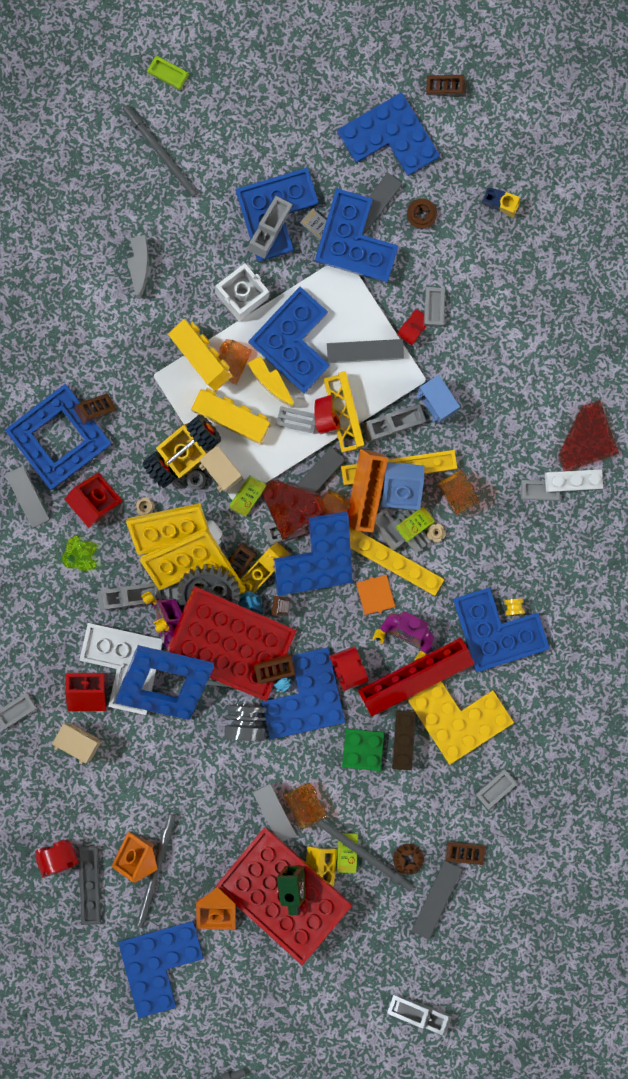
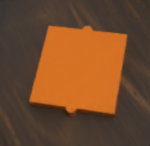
M387 575L376 578L370 577L368 580L356 583L365 615L375 612L381 613L382 610L395 607Z

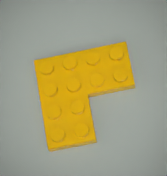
M201 503L131 517L126 520L137 555L155 551L206 527L209 530Z
M207 527L143 555L139 560L159 591L180 582L184 573H189L190 568L195 571L197 565L203 569L204 564H206L211 569L213 564L215 570H218L219 567H222L221 572L223 573L228 570V577L234 575V582L238 581L240 594L245 592V586Z
M442 682L407 699L449 765L514 723L493 690L461 711Z

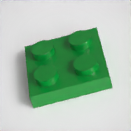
M346 728L342 767L381 771L384 732Z

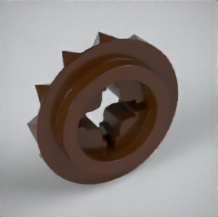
M423 198L411 202L407 209V219L410 224L417 229H426L433 225L437 217L435 205ZM419 207L423 212L427 213L424 216V221L420 216H416L419 213Z
M407 843L396 849L393 855V863L400 873L406 875L416 874L423 866L424 856L418 846ZM414 852L412 860L416 864L408 863L405 865V859L401 855L409 856Z

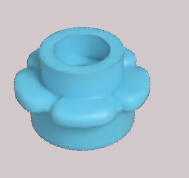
M287 677L278 679L274 683L276 691L281 690L284 692L291 686L289 683L291 679Z

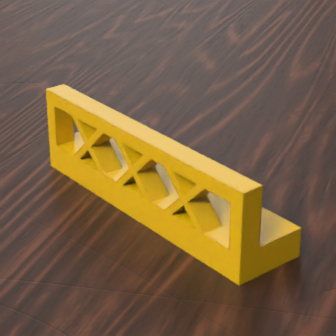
M346 371L339 372L336 376L323 378L327 396L331 395V393L335 395L332 400V412L340 414L339 420L343 415L350 421L347 430L342 427L336 430L341 452L364 448V441ZM339 380L341 385L337 393L332 391L328 382ZM337 397L345 401V407L342 412L334 407ZM346 434L354 438L355 445L344 447L343 439Z
M307 846L306 863L322 877L327 873V882L334 887L338 849ZM330 853V861L326 864L325 854Z

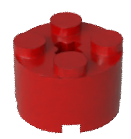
M355 646L329 656L332 665L337 666L334 667V671L338 680L342 679L339 682L343 691L369 681Z
M68 839L53 843V848L49 846L35 851L36 855L34 857L42 878L79 864L72 842H69Z

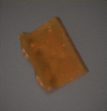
M226 339L220 346V356L218 358L220 360L223 359L230 366L229 371L233 376L228 381L237 385L252 350L235 340Z
M311 783L303 784L284 794L300 830L314 824L320 818H326L325 808L319 802L316 796V789Z

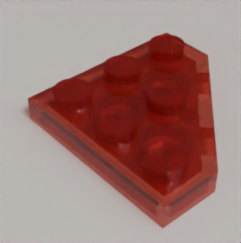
M600 400L581 406L558 453L564 472L619 454Z
M272 480L262 492L282 540L289 539L308 526L310 517L321 516L327 512L319 494L305 491V489L294 485H288L280 480Z

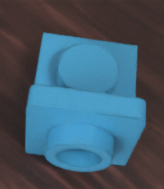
M250 591L240 595L239 606L259 614L263 612L262 599L259 595Z

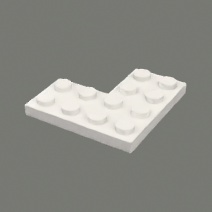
M88 623L79 661L117 669L108 707L147 715V710L116 704L115 700L137 645L161 650L162 640ZM150 669L142 690L152 692L156 669Z

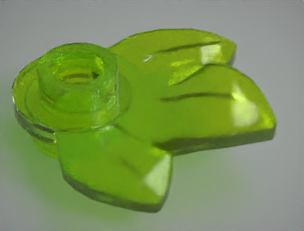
M78 535L71 537L67 541L66 551L62 555L63 565L70 569L77 567L81 571L94 569L97 563L91 557L96 551L97 544L89 541L81 543ZM71 555L75 557V561L72 563L68 561Z

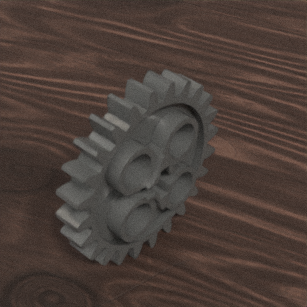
M204 564L203 569H201L197 565L195 571L190 568L189 573H184L183 578L180 579L177 598L180 599L179 604L184 605L185 608L195 586L238 605L240 600L238 581L234 582V575L228 577V570L224 573L221 572L222 567L215 570L213 564L211 569Z

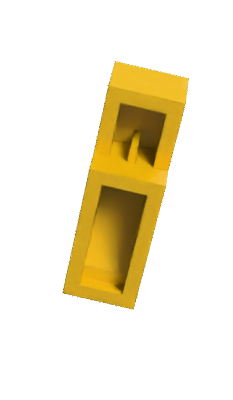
M261 356L247 363L254 377L272 396L291 408L295 406L277 369L269 372Z

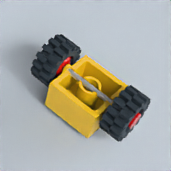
M197 415L192 421L182 425L156 447L157 451L143 461L146 473L162 488H166L177 478L187 476L201 464L199 460L221 442V436L216 431V427H213L212 423L207 418H204L203 415Z

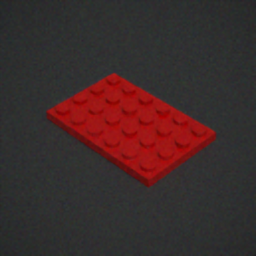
M194 586L166 652L213 662L214 669L209 678L267 701L275 680L258 684L254 665L286 655L297 630ZM279 664L275 665L276 671L279 672L280 667ZM269 666L268 670L271 675L273 674L272 666ZM261 668L262 677H265V670Z
M267 827L260 831L215 886L302 966L353 906L352 903ZM285 866H304L306 897L300 905L299 915H288V906L280 905L277 876Z

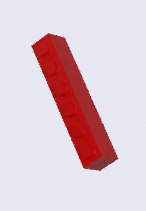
M460 637L359 689L358 692L372 717L474 665L468 648Z

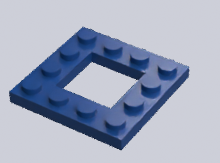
M66 384L5 429L6 433L51 491L112 445L95 421L83 425L74 410L80 402ZM63 411L84 441L54 463L33 436V433Z
M137 645L117 693L115 703L190 720L214 669V663ZM150 669L186 676L178 697L142 690Z

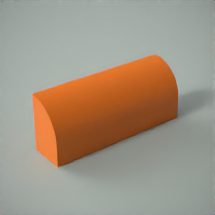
M360 449L348 508L349 526L354 530L373 533L388 457L365 449Z

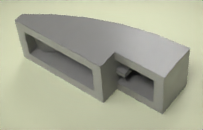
M275 196L249 243L248 251L264 259L266 258L293 204Z
M145 235L130 238L134 257L127 258L137 299L142 297L148 277L149 251Z
M420 404L367 421L362 424L369 443L425 423L426 419Z
M22 466L6 473L8 481L32 528L49 521V516L26 467Z
M155 583L97 592L100 611L145 604L141 595L147 591H150L155 599L158 598L159 600H161V594Z
M269 783L253 791L272 832L281 841L295 836L296 833L272 784Z
M393 995L387 1012L389 1015L422 1029L426 1028L442 1036L447 1033L453 1016L398 995Z

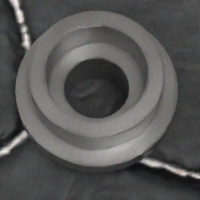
M191 471L187 476V484L192 489H200L206 483V477L201 471ZM199 477V483H194L193 478Z

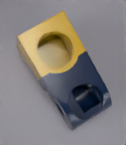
M489 187L483 197L482 204L514 218L520 204V197Z

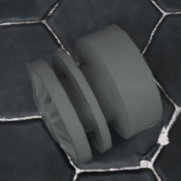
M252 703L226 705V710L235 711V714L226 715L227 719L234 720V724L225 725V739L265 741L266 728L257 726V722L266 720V717L258 716V713L267 712L266 707Z

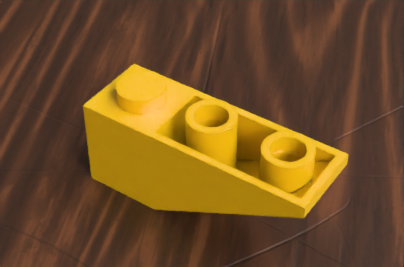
M279 542L273 544L242 577L241 582L245 586V592L255 593L275 572V558L291 555Z

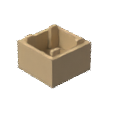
M218 445L199 460L201 462L199 467L202 471L206 469L219 485L217 487L219 492L224 491L227 493L243 480L240 472Z
M67 722L63 723L52 745L55 746L54 750L61 749L79 759V764L82 765L83 762L88 763L92 760L102 740Z

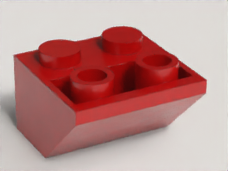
M65 673L67 710L107 711V673Z

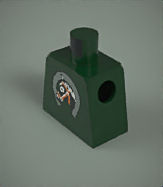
M285 866L277 876L280 905L288 906V915H299L300 905L306 897L304 866Z

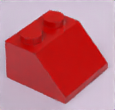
M99 472L75 486L64 498L88 528L98 523L123 502Z

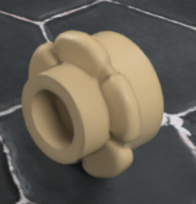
M146 497L138 500L136 503L137 513L139 515L153 513L155 508L154 502Z
M432 524L428 527L427 537L433 540V542H440L445 537L446 531L441 524Z

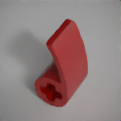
M415 309L409 319L402 325L397 336L413 345L426 328L424 326V313Z
M333 395L315 400V425L320 434L340 429V420L337 414L332 412Z

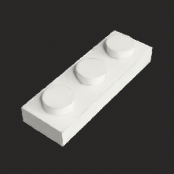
M602 470L545 473L546 492L603 489Z

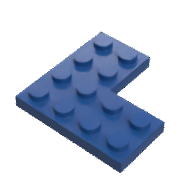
M402 92L337 129L338 135L355 163L389 145L406 175L409 176L440 158V154Z
M308 167L235 189L250 240L257 231L259 223L275 196L293 204L289 214L319 205ZM285 222L266 258L264 259L255 254L257 262L294 252Z
M336 188L315 262L388 283L399 245L362 235L373 199Z
M299 286L248 341L257 352L303 394L330 367L322 357L303 341L328 314V311Z
M347 511L310 517L311 552L274 559L276 593L278 596L353 583Z
M490 587L453 599L476 672L550 649L538 612L501 624Z
M328 647L292 655L299 693L262 702V706L267 708V712L264 715L270 740L345 723Z
M194 920L118 942L138 1018L176 1008L167 969L204 958Z

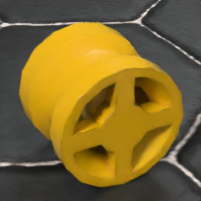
M523 598L504 600V604L507 606L505 614H525V610L522 608Z

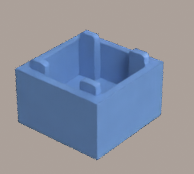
M440 375L419 387L417 399H422L434 418L432 419L433 423L436 421L439 424L459 410V404Z
M387 462L383 481L382 507L420 510L424 484V465Z

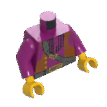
M147 591L141 597L146 605L152 602V606L156 609V621L153 623L163 642V646L168 648L182 612L176 599H155L153 594Z
M404 611L400 614H390L380 629L375 631L372 639L374 641L375 638H380L379 644L381 645L384 642L386 633L420 649L421 651H419L415 658L416 661L430 652L434 635L429 630V623Z

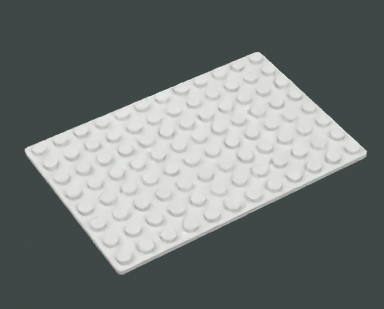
M325 266L250 313L240 322L234 323L209 339L210 343L208 345L210 347L213 346L219 352L220 356L218 358L220 360L223 359L230 366L229 371L233 375L223 386L215 391L217 393L216 396L222 399L225 396L233 400V404L238 407L241 405L251 409L250 413L256 416L260 413L268 417V421L271 424L261 445L208 420L212 423L213 427H216V431L221 436V442L217 444L218 447L243 477L240 483L227 492L232 500L249 475L266 484L338 438L336 430L320 434L317 431L316 425L314 434L277 426L280 406L291 407L272 396L254 377L247 364L261 356L269 372L276 370L248 341L299 286L328 311V314L303 339L327 363V343L400 339L358 274ZM404 344V359L328 363L330 367L305 394L278 371L295 406L291 409L314 413L316 399L327 396L323 378L336 376L339 372L346 371L359 424L425 383L426 379ZM182 356L154 374L155 380L183 424L189 423L198 415L191 411V407L200 389L206 391V388L213 390L204 382L185 356ZM340 381L328 382L330 389L337 393L341 387ZM337 397L334 407L342 412L345 407V401ZM283 412V415L313 421V418ZM342 415L340 427L347 430L350 421ZM286 419L281 420L284 423L311 428V425Z

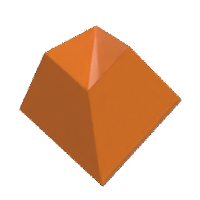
M128 832L111 867L130 881L138 882L158 870L153 852L155 844Z
M218 887L203 898H198L196 902L197 929L236 930L235 903Z

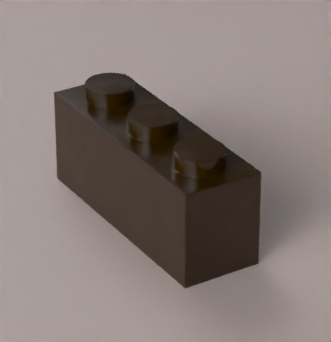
M395 710L392 769L412 770L415 711Z

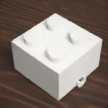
M245 263L215 286V294L239 322L269 298V291L262 284L260 276L254 274Z

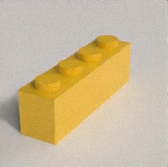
M183 319L168 335L204 382L217 391L233 376L229 371L230 366L223 359L220 360L218 358L220 356L219 352L213 346L210 347L208 345L210 341L207 337L199 334L200 328L193 321L189 323Z
M206 388V391L200 389L191 407L192 412L203 415L204 418L261 445L271 425L268 417L260 413L256 416L250 413L251 409L243 405L238 407L233 404V400L225 396L223 399L216 396L217 393L209 388Z

